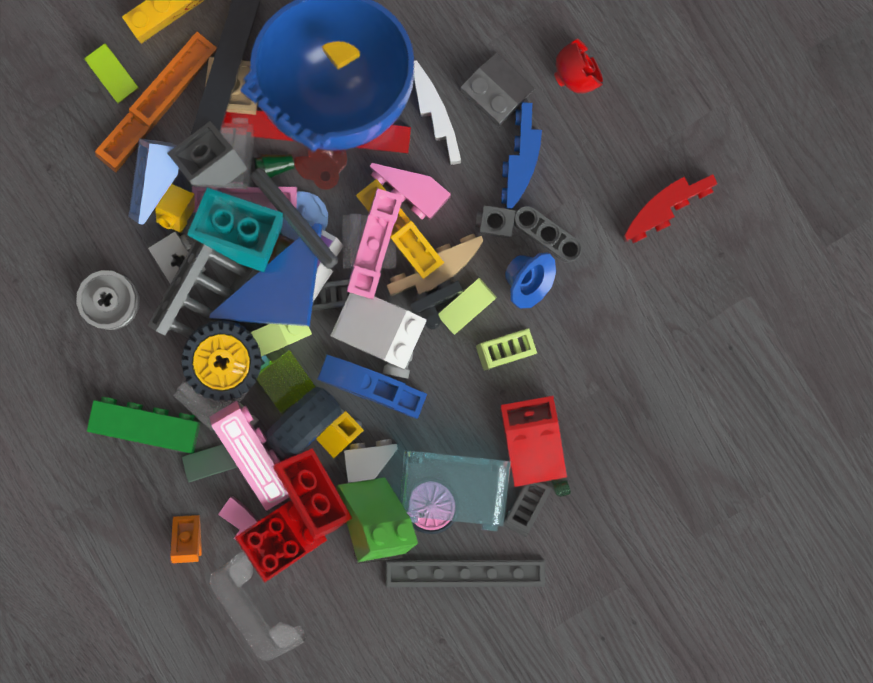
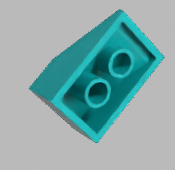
M207 187L188 231V236L238 264L265 272L283 227V213Z

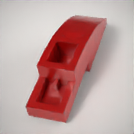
M712 174L690 186L684 176L660 191L633 219L623 236L624 241L626 242L631 239L634 244L647 237L645 232L653 228L658 232L670 226L669 220L675 217L671 208L674 207L677 211L690 204L688 199L696 195L701 199L713 193L712 187L718 184L714 175Z

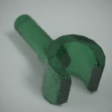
M558 479L551 480L557 496L562 497L571 493L567 480L561 482Z

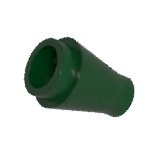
M260 154V157L254 158L255 169L261 168L270 178L294 169L292 154Z

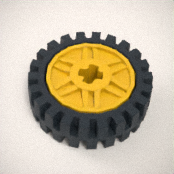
M224 320L208 322L197 328L186 341L182 352L184 377L195 392L200 393L207 399L229 401L232 398H238L250 390L259 376L261 352L258 343L245 327L235 322ZM218 355H221L222 358L228 357L225 366H222L221 363H215Z

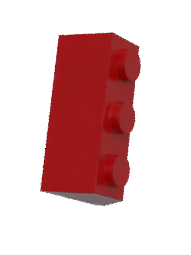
M313 448L273 466L314 539L317 540L337 530L352 519Z

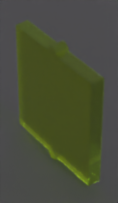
M290 350L276 360H270L269 365L260 370L257 378L280 413L298 402L315 387Z

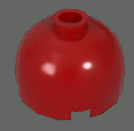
M578 38L562 48L557 55L555 62L557 72L554 73V76L561 87L565 85L570 91L579 94L588 93L602 86L603 77L594 57L590 58L587 53H584L589 49Z

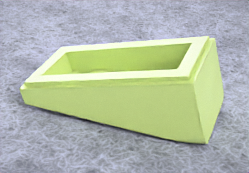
M529 328L480 343L476 346L484 371L537 354ZM519 337H522L526 349L525 352L521 350L518 341ZM510 340L512 342L515 355H512L508 344V341ZM498 344H501L505 358H501ZM488 347L491 348V351H492V354H493V357H494V360H495V361H493V362H492V359H491V356H490Z

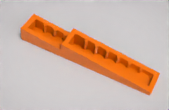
M196 32L129 108V113L95 150L96 157L114 172H117L138 147L139 138L144 139L208 62L209 57H212L217 51V47L200 33Z

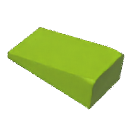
M106 43L84 59L117 103H120L139 89Z

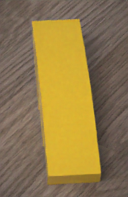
M377 179L355 195L368 212L370 211L376 190H385ZM400 208L390 239L424 279L441 266L444 261Z

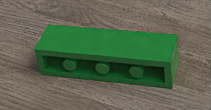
M103 396L101 401L93 400L87 432L194 453L201 423L194 421V415L179 413V417L168 415L169 410L156 407L153 408V412L142 410V404L127 402L126 407L117 405V399Z

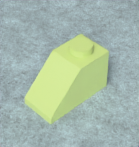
M268 324L250 332L258 343L261 357L312 334L309 327L280 324Z

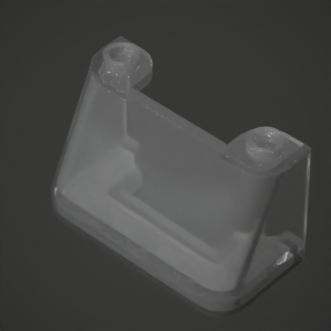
M243 551L217 568L210 575L209 585L254 654L260 660L270 661L299 646L308 635L301 625L293 627L284 624L282 621L270 628L242 586L252 578L253 566Z

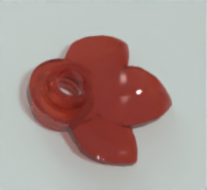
M309 149L308 156L295 157L294 162L298 173L303 178L313 180L315 185L323 190H329L334 188L339 182V173L347 164V154L345 150L316 149L312 151ZM325 171L331 175L328 181L321 179V175Z

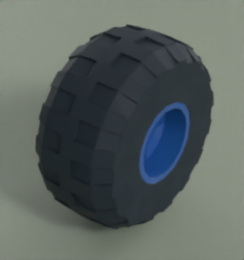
M316 386L265 433L266 442L280 458L287 460L305 450L342 414L341 405L325 388Z

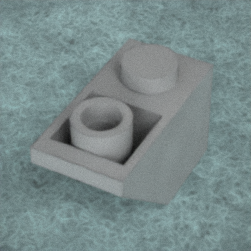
M391 439L376 441V446L365 447V443L349 444L350 450L344 451L348 482L375 479L397 451L398 444H392Z

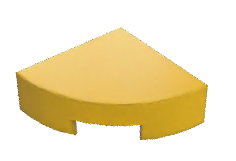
M331 42L322 46L323 52L337 70L360 56V51L356 47L345 42Z

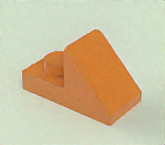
M200 516L173 517L171 562H199V556L202 555Z

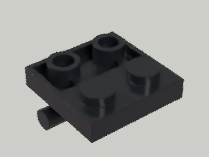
M449 279L437 285L438 291L430 295L425 291L413 297L414 303L410 304V307L415 315L420 314L422 318L426 319L425 325L428 329L435 330L441 324V319L435 307L463 292L459 281L453 283Z

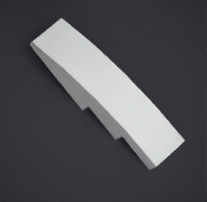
M416 60L414 61V81L421 117L431 115L435 140L446 139L450 165L461 163L459 149L445 106L433 83Z

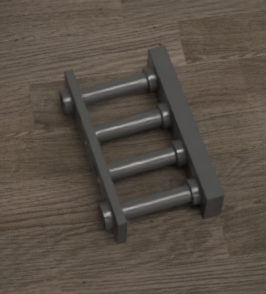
M195 240L148 326L164 336L167 331L173 330L189 338L195 330L176 320V315L181 307L185 306L210 321H218L210 318V313L214 311L213 309L189 297V292L194 284L198 283L224 297V302L254 277L258 270L238 264ZM212 260L237 274L230 289L202 274V268L206 261Z

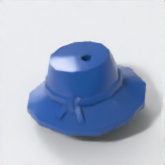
M539 253L535 257L519 255L508 265L505 279L511 286V302L517 308L533 307L552 288L556 275L555 259L550 253Z

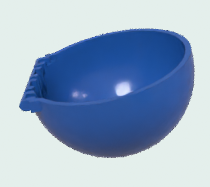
M295 0L277 11L259 32L252 49L251 71L244 77L245 84L240 91L254 103L259 102L258 106L282 133L307 146L310 150L350 149L366 144L380 136L390 128L402 113L413 86V48L409 36L399 20L388 9L373 0ZM331 42H345L356 47L360 51V56L337 70L323 52L322 46Z

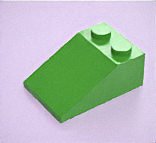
M385 477L336 486L338 494L352 517L347 522L358 562L405 554L418 544L411 518Z

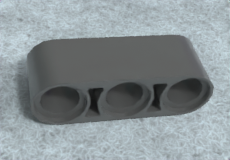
M524 206L517 211L514 223L522 233L561 261L571 263L580 257L582 246L575 237L530 206ZM522 213H530L533 216L534 222L532 225L524 226L520 223L519 216ZM551 228L555 233V239L550 242L544 241L541 238V230ZM566 243L573 244L577 249L576 255L573 257L565 256L562 251L563 245Z

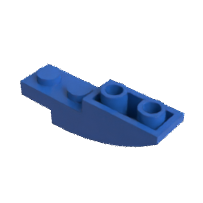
M522 103L521 110L516 109L515 125H520V136H515L514 152H519V155H509L508 162H503L502 177L507 178V188H502L501 204H506V209L510 210L514 208L526 190L539 155L542 130L531 129L532 103Z
M326 355L317 378L319 381L415 419H418L427 396L426 393L409 387L403 382L330 355Z

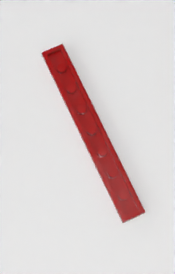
M256 110V115L227 112L221 129V134L297 142L282 133L269 120L264 111ZM391 125L390 128L377 138L354 148L408 154L411 127Z

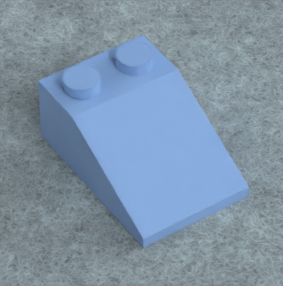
M139 138L129 217L138 224L146 222L178 175V166L167 154L176 147L172 143Z

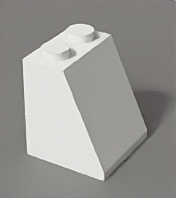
M349 293L330 336L405 369L426 323V319L377 297L369 299Z

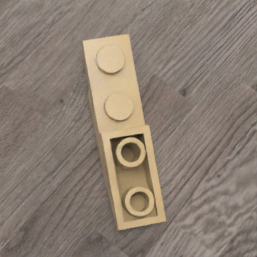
M471 234L461 238V244L451 248L450 244H446L436 248V253L444 263L424 279L416 270L415 274L408 277L405 276V273L390 278L391 283L387 285L390 295H396L413 287H416L418 294L437 288V285L451 279L467 265L482 245V236L476 238L475 234Z

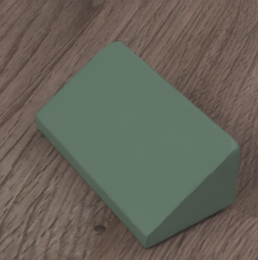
M224 444L182 457L188 483L238 467Z

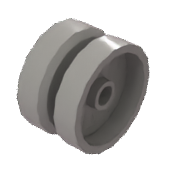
M101 270L90 274L82 281L77 291L76 304L80 315L87 323L100 329L116 330L127 326L135 318L139 310L140 297L136 286L129 278L114 271ZM108 296L113 297L110 299V306L105 303V299Z

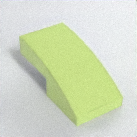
M478 278L438 315L441 321L455 335L497 297Z

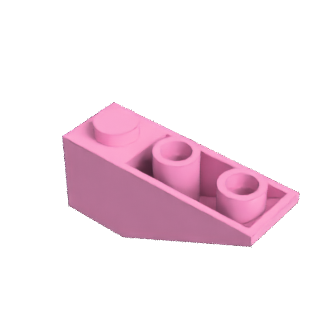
M375 163L370 165V169L373 171L371 176L377 179L381 185L385 182L393 188L391 193L403 196L402 202L406 199L412 204L413 207L410 210L422 220L424 217L431 220L451 197V194L430 176Z

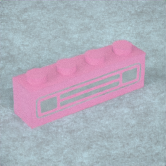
M235 401L210 416L213 429L265 510L267 511L289 498L287 491L273 468L275 464L281 461L272 449L268 451L264 444L267 440L260 428L255 429L251 424V421L254 419L246 406L241 408L239 403Z

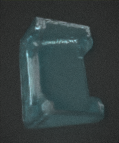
M404 451L399 500L413 523H418L419 518L482 524V530L498 531V526H504L511 462Z

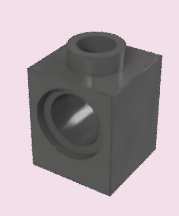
M484 205L483 212H477L475 227H480L479 234L511 239L516 210ZM491 215H498L502 219V225L497 229H493L487 224V219Z

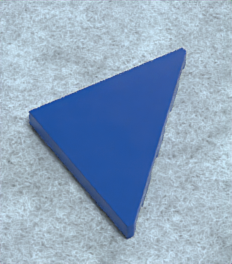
M315 223L312 228L321 238L322 225ZM299 237L267 265L265 272L259 271L210 313V318L214 320L310 327L318 258Z

